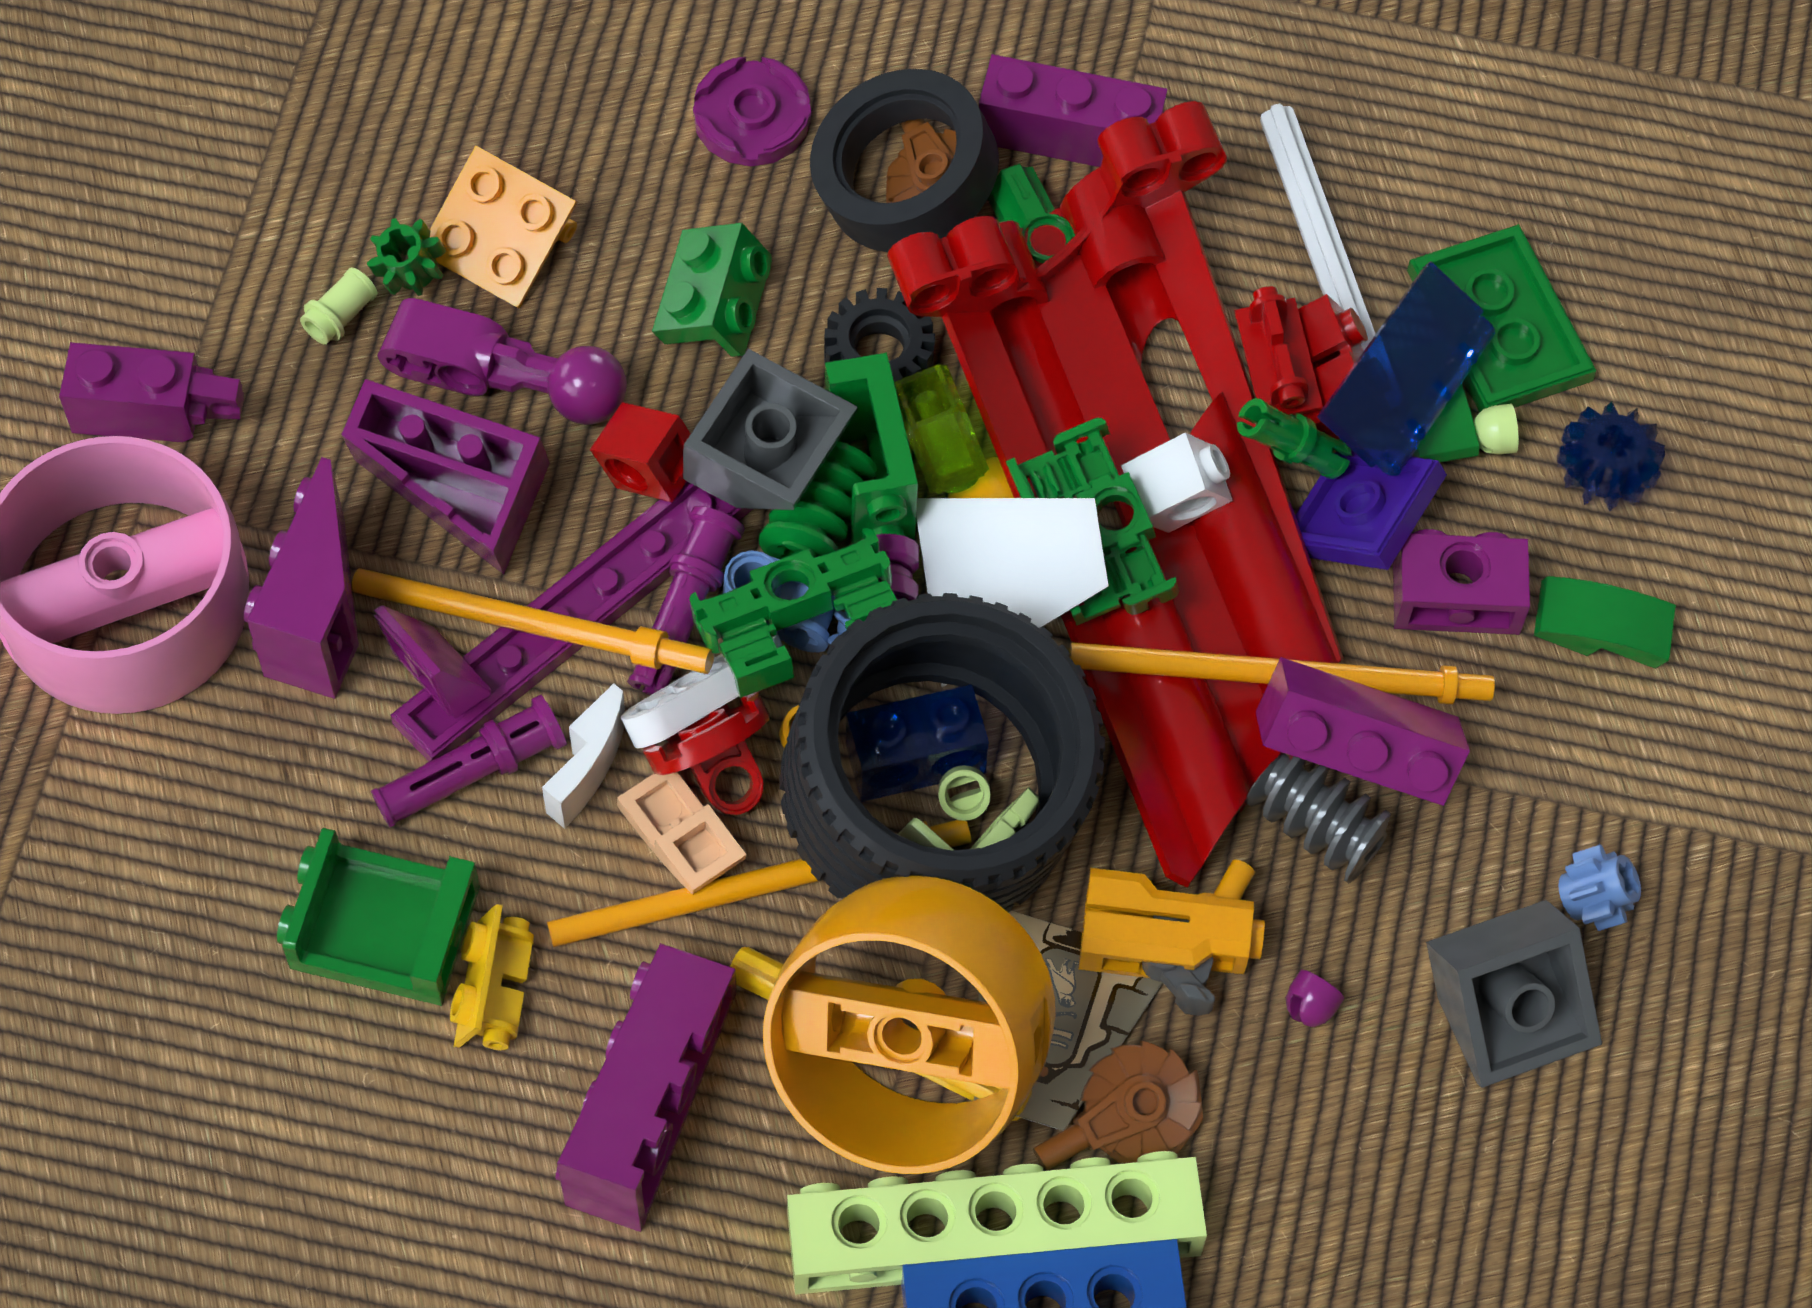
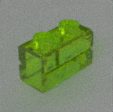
M938 364L894 382L905 431L930 493H958L970 488L978 481V478L985 476L989 467L948 366Z

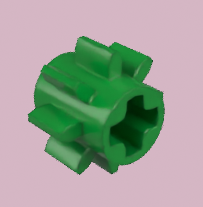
M396 218L391 219V227L384 230L380 236L372 235L370 238L376 246L378 256L370 259L367 265L376 277H384L383 284L392 295H396L401 287L414 290L418 296H421L423 294V287L427 286L433 278L442 279L444 276L437 267L435 258L444 255L447 252L446 248L438 237L430 238L431 231L421 219H418L412 227L400 224Z

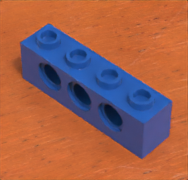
M1177 1239L902 1265L901 1288L904 1308H961L968 1303H980L988 1308H1026L1025 1305L1029 1300L1039 1296L1054 1299L1061 1308H1099L1094 1297L1104 1290H1116L1122 1293L1128 1299L1130 1308H1187Z

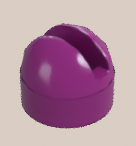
M1301 969L1290 984L1285 1000L1287 1010L1292 1019L1302 1022L1309 1027H1317L1325 1024L1335 1015L1345 997L1324 979Z

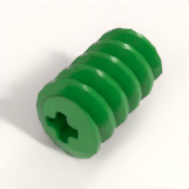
M838 441L795 509H771L769 524L759 534V545L763 553L777 559H783L809 549L813 558L839 550L833 541H843L849 533L848 526L844 521L852 520V486L855 483L864 482L863 480H871L877 473V465L871 457L851 445Z

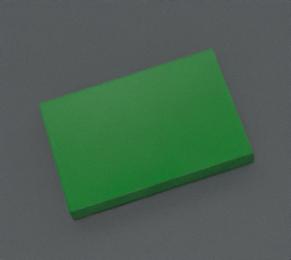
M1519 224L1409 261L1407 272L1442 341L1445 342L1479 413L1483 409L1494 405L1513 404L1514 408L1593 382L1596 369Z

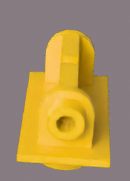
M496 904L477 922H471L464 935L461 959L468 961L465 984L461 983L458 986L450 1009V1021L457 1024L454 1047L460 1048L474 1035L483 1036L482 1045L486 1048L507 1050L510 1040L518 1036L524 992L503 987L501 983L502 978L518 983H523L527 980L534 935L529 932L530 923L523 918L506 917L503 923H500L503 905Z

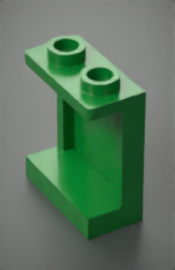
M887 352L825 363V390L857 406V413L839 439V442L848 443L866 440L869 457L877 465L875 480L858 482L852 486V545L863 539V528L872 529L876 535L897 534L915 541L918 482Z
M322 828L316 846L308 845L302 854L297 874L298 884H302L296 905H287L284 908L278 925L277 943L282 944L289 968L442 1006L480 889L475 862L449 856L446 868L441 869L343 845L339 842L335 830Z

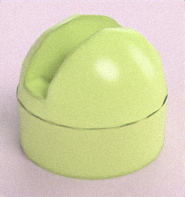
M1513 404L1494 405L1483 409L1474 420L1480 449L1486 453L1497 455L1517 453L1519 435Z
M957 766L950 769L944 774L939 783L938 797L942 809L950 817L957 820L966 821L979 817L987 809L990 802V786L986 776L980 770L971 766ZM978 781L980 788L962 792L951 798L949 797L947 789Z

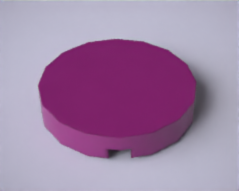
M746 57L729 59L712 68L697 86L693 106L696 133L711 153L726 162L750 167L775 163L792 154L807 136L811 121L808 88L796 71L778 60L761 57V62L754 60L746 61Z

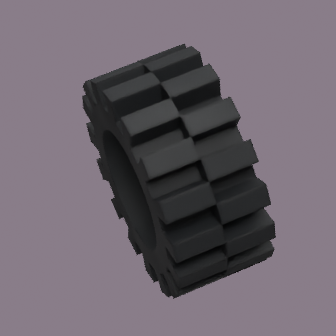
M877 288L876 299H869L866 289L856 292V305H853L846 297L839 302L838 313L832 311L827 319V328H825L824 364L861 357L855 347L858 341L865 336L872 334L892 336L898 339L903 346L900 356L889 361L896 393L902 403H905L912 399L913 387L919 392L923 390L927 383V375L931 376L933 371L935 333H933L931 317L923 318V316L910 313L900 291L897 292L894 300L887 299L888 288Z

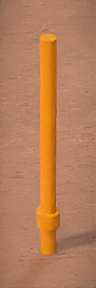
M362 568L356 570L352 579V591L354 593L630 656L633 664L660 669L665 664L708 674L714 662V653H712L711 649L671 640L667 632L640 626L637 631H632Z

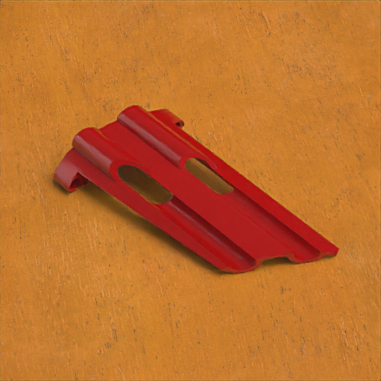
M1191 101L1175 105L1162 113L1154 123L1150 124L1143 117L1125 118L1113 123L1100 133L1097 142L1103 155L1101 167L1092 171L1074 185L1064 197L1060 207L1049 213L1066 219L1070 223L1075 236L1066 244L1064 233L1052 225L1039 226L1031 233L1030 242L1034 250L1042 255H1053L1044 263H1039L1032 258L1027 245L1028 229L1025 231V236H1023V228H1020L1018 222L1010 220L998 223V220L993 216H979L968 219L955 226L943 238H939L938 234L933 232L912 234L901 239L889 249L887 257L909 312L919 316L942 317L1014 498L1021 497L1006 461L1015 458L1017 465L1051 450L1054 455H1057L1053 443L1056 435L1094 418H1102L1108 425L1110 434L1102 438L1119 476L1124 474L1121 465L1170 441L1143 376L1141 363L1147 338L1157 324L1162 320L1172 318L1177 320L1182 328L1212 399L1211 404L1202 414L1190 435L1216 445L1224 455L1230 470V477L1226 479V483L1233 501L1169 533L1153 527L1156 537L1148 541L1166 581L1176 577L1179 587L1177 597L1165 603H1161L1159 598L1152 599L1148 602V610L1131 615L1125 610L1122 599L1129 596H1123V598L1118 600L1121 607L1077 626L1069 610L1062 614L1061 617L1072 643L1275 659L1282 657L1288 660L1338 664L1341 662L1343 655L1273 450L1253 439L1242 436L1237 429V422H1244L1252 427L1256 426L1254 423L1238 417L1242 407L1255 397L1184 193L1217 173L1227 162V155L1202 102ZM1087 436L1081 437L1076 442L1081 443L1088 438ZM1028 478L1027 480L1030 484L1035 498H1038L1035 489L1032 485V482L1030 478ZM1115 501L1114 505L1123 524L1121 529H1123L1132 521L1134 510L1125 502ZM1132 547L1128 549L1125 553H1131L1135 551L1137 548ZM1082 669L1086 675L1089 687L1093 689L1096 696V705L1099 712H1101L1102 720L1166 878L1188 888L1207 862L1210 854L1239 810L1242 812L1247 805L1245 801L1252 785L1270 763L1282 753L1263 746L1257 721L1256 710L1268 684Z

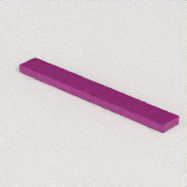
M687 481L673 502L657 501L528 604L527 607L611 625L671 576L669 562L674 554L681 553L693 525L689 516L694 506H705L719 510L738 521L753 509L736 508ZM500 627L462 657L491 688L492 693L489 697L455 719L453 716L449 717L423 688L390 715L392 724L428 762L437 759L460 747L476 734L479 729L483 728L484 723L496 718L580 650L583 645Z

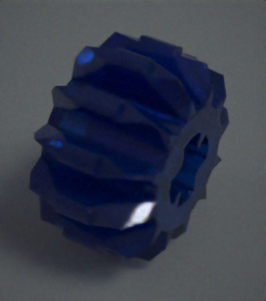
M1613 401L1604 407L1602 415L1587 406L1580 413L1577 422L1571 421L1565 427L1561 437L1562 446L1559 448L1556 457L1557 467L1567 470L1564 476L1565 489L1584 488L1582 494L1584 505L1594 500L1595 496L1604 499L1609 511L1617 507L1620 498L1634 506L1642 499L1645 490L1651 491L1657 485L1661 475L1660 466L1665 458V445L1655 442L1658 435L1657 423L1639 425L1637 423L1639 419L1638 407L1628 412L1627 416L1618 414Z

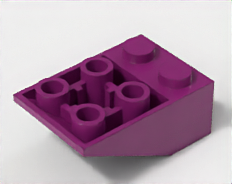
M321 457L313 477H304L297 489L293 507L296 514L288 531L281 530L274 539L269 555V566L271 569L263 586L255 585L251 590L244 609V621L248 622L253 639L252 647L257 652L264 677L335 699L359 646L345 519L331 460Z

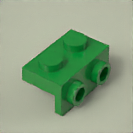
M743 223L682 230L652 332L664 344L716 340L731 357L743 356L746 352L751 331L755 326L759 303L766 280L770 274L772 262L770 252Z

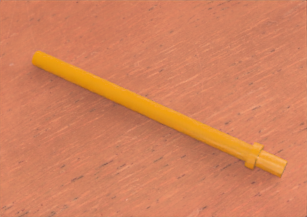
M1071 643L1069 649L1071 653L1069 658L1075 665H1080L1081 669L1264 684L1269 683L1279 659L1083 643ZM1291 660L1386 693L1437 697L1439 704L1453 705L1455 699L1492 701L1494 696V676L1458 673L1456 666L1442 665L1439 671Z
M954 820L928 826L951 848L971 843L967 821ZM801 858L714 880L693 895L686 888H681L548 921L547 926L552 946L557 947L817 882L818 880L811 873L812 868L807 864L806 860L803 861Z

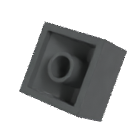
M748 349L685 442L683 450V479L736 508L794 510L856 415L857 406Z
M1547 900L1426 942L1439 1003L1474 1079L1481 1088L1602 1045L1580 928Z

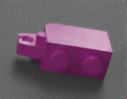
M70 342L59 398L72 433L124 436L183 443L193 438L195 425L205 424L206 419H241L244 392L240 379L215 376L212 369L198 366L195 353Z

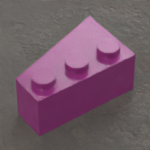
M365 379L341 434L354 460L504 575L550 464L541 438Z

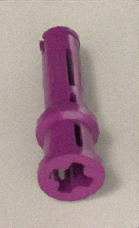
M694 506L689 518L693 525L681 553L674 554L669 562V572L673 579L652 626V629L667 632L669 639L684 643L688 642L695 625L689 600L691 594L696 592L699 600L702 601L706 599L708 592H715L717 588L722 586L724 574L721 572V569L733 541L740 540L745 531L744 525L732 516L705 506ZM663 664L660 669L636 665L627 682L635 689H640L641 685H644L643 693L652 695L670 684L677 667Z
M541 694L531 699V707L498 724L493 720L484 723L483 728L478 730L480 735L478 738L437 759L427 762L425 765L378 789L371 790L374 801L389 828L396 825V822L450 796L452 793L497 770L501 775L505 773L510 775L518 771L519 762L546 748L553 746L558 750L566 746V739L561 727Z

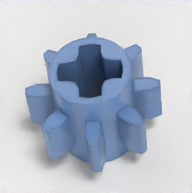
M1601 844L1573 853L1574 864L1565 866L1567 873L1560 876L1558 884L1561 901L1570 917L1577 921L1583 920L1584 924L1594 922L1598 931L1626 923L1627 916L1625 912L1633 910V903L1638 902L1641 897L1639 876L1630 859L1625 855L1617 856L1615 852L1606 854Z

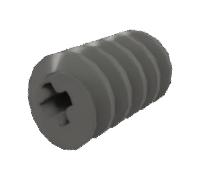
M1286 754L1277 757L1252 785L1245 802L1253 807L1266 800L1263 808V817L1271 823L1287 815L1283 832L1292 839L1307 831L1304 849L1310 854H1315L1328 847L1324 857V865L1333 871L1348 863L1344 881L1348 884L1351 883L1363 872L1380 850L1387 837L1386 829L1392 814L1384 810L1369 820L1365 817L1371 797L1366 793L1350 804L1345 801L1351 783L1348 779L1343 778L1328 788L1324 783L1330 768L1319 765L1308 772L1304 769L1307 760L1292 755L1287 756Z

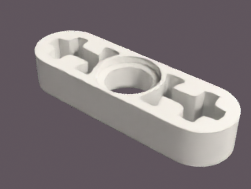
M778 634L772 636L777 648L783 646ZM723 654L714 658L713 666L708 674L691 671L630 707L621 715V720L635 748H644L657 744L739 696L734 676Z

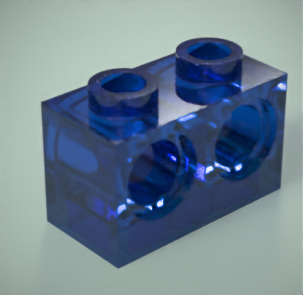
M972 684L846 713V748L861 802L938 785L944 774L957 766H971L980 770L983 774L986 773L989 740Z

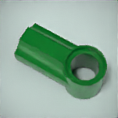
M1017 164L999 172L988 201L1000 223L1010 220L1018 222L1020 228H1023V236H1025V231L1028 229L1027 245L1032 258L1039 263H1044L1053 255H1042L1031 246L1030 237L1034 229L1043 225L1055 226L1064 233L1066 244L1075 236L1074 231L1066 219L1059 215L1049 214L1055 208L1033 167H1023L1021 164Z

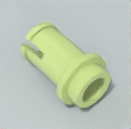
M349 268L344 276L318 301L310 300L304 305L305 314L300 318L301 325L314 340L321 344H327L330 340H340L345 334L344 327L369 301H373L378 295L375 285L358 269Z

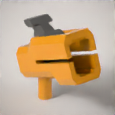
M1232 860L1214 893H1200L1197 895L1157 890L1145 874L1090 868L1078 970L1144 977L1162 981L1176 997L1175 1003L1185 1014L1200 1016L1211 1013L1215 1003V996L1209 989L1204 987L1207 984L1210 971L1244 975L1248 959L1260 960L1265 920L1253 919L1254 901L1240 900L1255 874L1254 869L1241 860Z

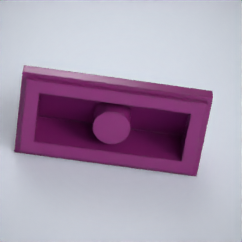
M383 605L374 610L376 613L374 617L393 654L449 717L453 716L456 719L490 696L492 693L491 688L433 626Z

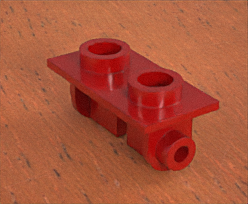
M1273 286L1257 289L1253 293L1254 301L1249 307L1234 310L1255 397L1266 401L1269 405L1288 415L1323 410L1295 298L1286 299L1285 296L1278 294L1277 288Z

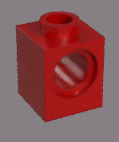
M622 402L590 448V451L615 488L673 502L687 482L683 479L684 444L691 433L679 415Z

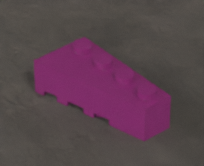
M661 943L651 964L644 961L640 964L630 991V999L633 1000L624 1021L619 1020L611 1033L605 1054L606 1060L597 1079L591 1083L581 1113L557 1162L555 1178L561 1181L565 1206L639 1232L642 1231L737 993L735 968Z

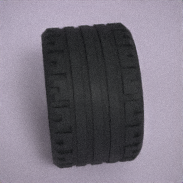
M930 593L917 595V598L911 601L902 598L892 601V604L884 608L880 606L870 611L865 621L857 619L849 625L847 630L838 635L830 644L827 655L822 654L811 673L783 751L780 789L785 791L781 800V806L787 821L786 827L791 838H796L799 844L797 852L803 861L806 860L807 864L812 868L811 873L818 881L824 880L830 886L828 891L837 899L840 897L843 899L855 890L878 880L919 875L937 877L965 885L990 898L1009 913L1015 902L1021 905L1047 880L1092 808L1099 790L1096 783L1099 782L1103 775V753L1105 751V737L1099 734L1103 721L1101 712L1097 710L1095 704L1097 699L1094 691L1086 686L1084 681L1086 675L1080 665H1075L1069 658L1071 653L1063 644L1059 646L1052 639L1053 634L1044 627L1038 628L1031 623L1032 619L1021 612L1017 615L1007 610L1008 606L995 602L994 605L983 602L981 597L970 595L969 598L958 597L957 593H943V596L932 597ZM931 681L955 685L983 697L1008 717L1023 736L1032 756L1040 803L1036 808L1034 820L1010 838L975 849L952 851L927 847L895 834L869 813L850 786L841 764L838 743L839 723L851 708L871 694L900 683Z

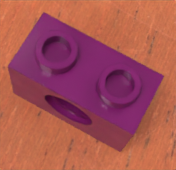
M1423 529L1411 533L1393 561L1394 629L1520 635L1530 609L1528 539L1509 538L1507 535L1498 532H1486L1477 536L1446 535L1444 532L1435 529ZM1460 573L1466 575L1473 583H1458L1451 579L1448 574Z

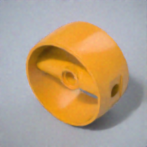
M912 875L909 877L885 878L855 890L830 907L818 918L785 961L772 989L764 1015L763 1048L766 1064L773 1084L790 1113L810 1135L838 1155L868 1168L891 1173L922 1174L948 1169L975 1156L999 1136L1013 1121L1038 1080L1046 1063L1054 1031L1056 1014L1053 984L1046 963L1033 939L1010 913L990 898L965 885L937 877ZM857 941H886L907 945L933 955L953 967L980 992L987 1002L947 996L936 984L924 979H907L894 987L815 973L817 955L829 948ZM902 1018L910 1020L919 1030L910 1028L903 1022ZM853 1062L1003 1089L987 1097L968 1102H927L902 1095L881 1085L866 1075Z

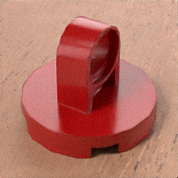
M759 691L742 697L741 700L744 705L729 709L726 703L667 738L668 742L663 746L654 744L644 747L643 752L654 774L666 775L691 768L703 794L716 809L731 815H739L750 811L757 805L763 794L764 782L745 739L761 729L770 719V713ZM731 766L745 769L750 779L746 795L736 801H724L719 798L715 790V781L718 774Z

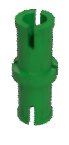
M1259 398L1249 400L1240 410L1238 417L1244 418L1256 426L1252 427L1244 422H1237L1238 432L1246 438L1253 439L1271 448L1279 460L1287 464H1292V462L1296 464L1301 463L1330 479L1339 477L1349 466V460L1334 454L1332 451L1335 450L1348 456L1351 455L1350 446L1345 441L1336 439L1318 430L1315 422L1310 418L1298 413L1296 416L1293 414L1288 415Z

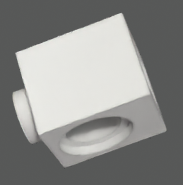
M1186 432L1121 465L1124 474L1129 472L1153 527L1168 533L1233 501L1226 483V479L1230 477V470L1220 449L1216 445L1207 443Z

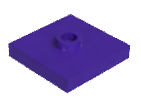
M1351 449V455L1345 456L1336 451L1334 454L1350 461L1349 466L1344 473L1334 479L1320 475L1295 515L1309 558L1389 570L1447 474L1439 460Z

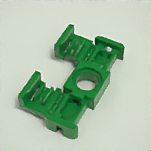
M1094 418L1056 435L1053 443L1057 455H1054L1051 450L1017 465L1015 458L1006 461L1021 498H1035L1027 480L1030 478L1038 498H1073L1075 495L1077 498H1095L1098 517L1105 505L1115 501L1125 502L1134 510L1132 521L1121 530H1107L1099 523L1109 586L1085 600L1084 605H1077L1070 609L1076 626L1121 607L1118 600L1123 598V596H1129L1122 599L1127 613L1136 615L1149 609L1148 602L1150 600L1159 598L1161 603H1165L1177 597L1179 593L1176 577L1166 581L1148 540L1156 537L1155 531L1129 472L1119 476L1102 437L1109 435L1110 432L1106 421L1102 418ZM1087 436V438H1088V439L1085 440L1084 442H1081V443H1077V442H1076V441H1077L1078 439H1080L1081 437ZM1132 547L1137 548L1135 551L1131 553H1125L1128 549Z
M863 528V540L832 553L813 558L810 550L807 549L749 571L750 583L716 597L700 601L696 592L691 594L689 600L693 621L706 647L715 654L720 653L721 650L734 676L740 698L794 678L792 660L785 645L777 648L772 639V636L777 635V631L833 610V604L837 612L845 609L847 617L850 619L845 622L847 630L848 626L857 619L865 621L870 611L880 606L882 608L892 604V601L897 600L890 587L892 585L890 560L885 551L880 552L879 540L872 529ZM790 581L801 582L808 587L807 592L797 599H781L774 594L780 585ZM832 595H834V597H835V600H833V603H832V597H831ZM722 638L723 642L718 645V639Z

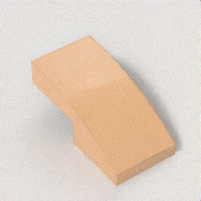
M678 772L666 775L653 773L617 797V807L660 861L692 895L746 859V853L710 805L707 804L703 807Z

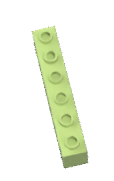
M1171 1151L1152 1152L1140 1156L1135 1163L1111 1165L1110 1160L1106 1158H1086L1073 1162L1070 1165V1169L1043 1171V1167L1038 1164H1020L1005 1169L1003 1175L976 1177L974 1172L968 1170H955L936 1176L935 1181L911 1184H908V1180L904 1177H882L870 1181L868 1188L841 1190L840 1186L834 1183H817L803 1187L800 1190V1194L787 1195L795 1295L901 1285L902 1265L1170 1239H1177L1180 1258L1201 1256L1207 1237L1196 1157L1178 1158V1155ZM1131 1195L1139 1198L1146 1205L1148 1211L1140 1217L1129 1218L1118 1213L1112 1202L1120 1196ZM1054 1202H1067L1078 1210L1080 1218L1070 1224H1059L1052 1221L1046 1215L1044 1209ZM998 1208L1005 1211L1011 1217L1013 1223L1006 1229L993 1231L983 1227L976 1216L985 1209ZM929 1214L939 1218L943 1222L945 1229L936 1236L922 1237L914 1233L908 1224L916 1216ZM852 1221H865L875 1228L877 1234L866 1243L856 1244L846 1240L840 1231L846 1224Z

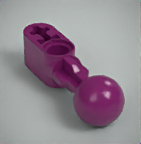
M408 298L401 301L377 355L380 363L386 369L400 377L466 395L480 396L485 394L488 388H496L513 393L524 387L547 393L551 403L560 415L571 422L582 425L598 424L612 417L621 403L624 402L627 391V380L622 365L611 353L602 348L578 346L566 351L558 359L535 353L529 342L510 338L501 325L487 317L416 298Z

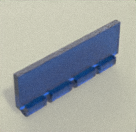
M1430 261L1420 271L1317 418L1371 468L1377 465L1384 473L1390 476L1399 475L1419 447L1420 441L1425 438L1445 409L1446 402L1451 400L1471 371L1472 364L1477 362L1494 337L1495 328L1485 317L1481 316L1484 310Z

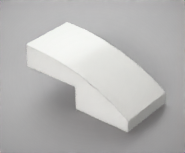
M614 683L569 726L572 754L574 756L542 787L546 813L564 829L576 818L593 797L605 778L618 750L624 730L621 715L625 712L623 691Z

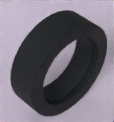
M902 69L887 72L853 88L830 109L823 119L814 137L810 154V171L815 189L838 226L858 244L882 252H888L895 243L916 233L933 232L938 234L939 238L946 237L955 226L974 218L980 212L993 190L999 167L997 142L973 96L961 83L952 77L926 69ZM914 119L936 120L955 130L956 150L952 162L943 176L927 190L912 198L893 203L874 202L861 197L854 191L853 176L858 158L867 145L885 130L899 123Z

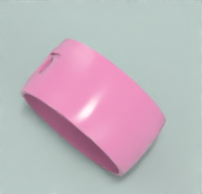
M105 436L83 439L56 448L37 458L14 476L1 491L0 638L14 662L43 691L68 705L83 710L111 714L135 713L164 706L191 693L214 675L228 659L237 644L245 623L244 609L249 596L247 560L234 516L227 502L211 479L189 458L165 445L135 437ZM145 503L168 507L188 515L132 536L117 532L100 534L89 540L82 548L80 554L20 575L24 564L32 552L48 535L64 523L88 511L116 504ZM113 571H128L117 580H104ZM209 588L200 603L181 622L158 637L144 643L110 651H82L53 644Z

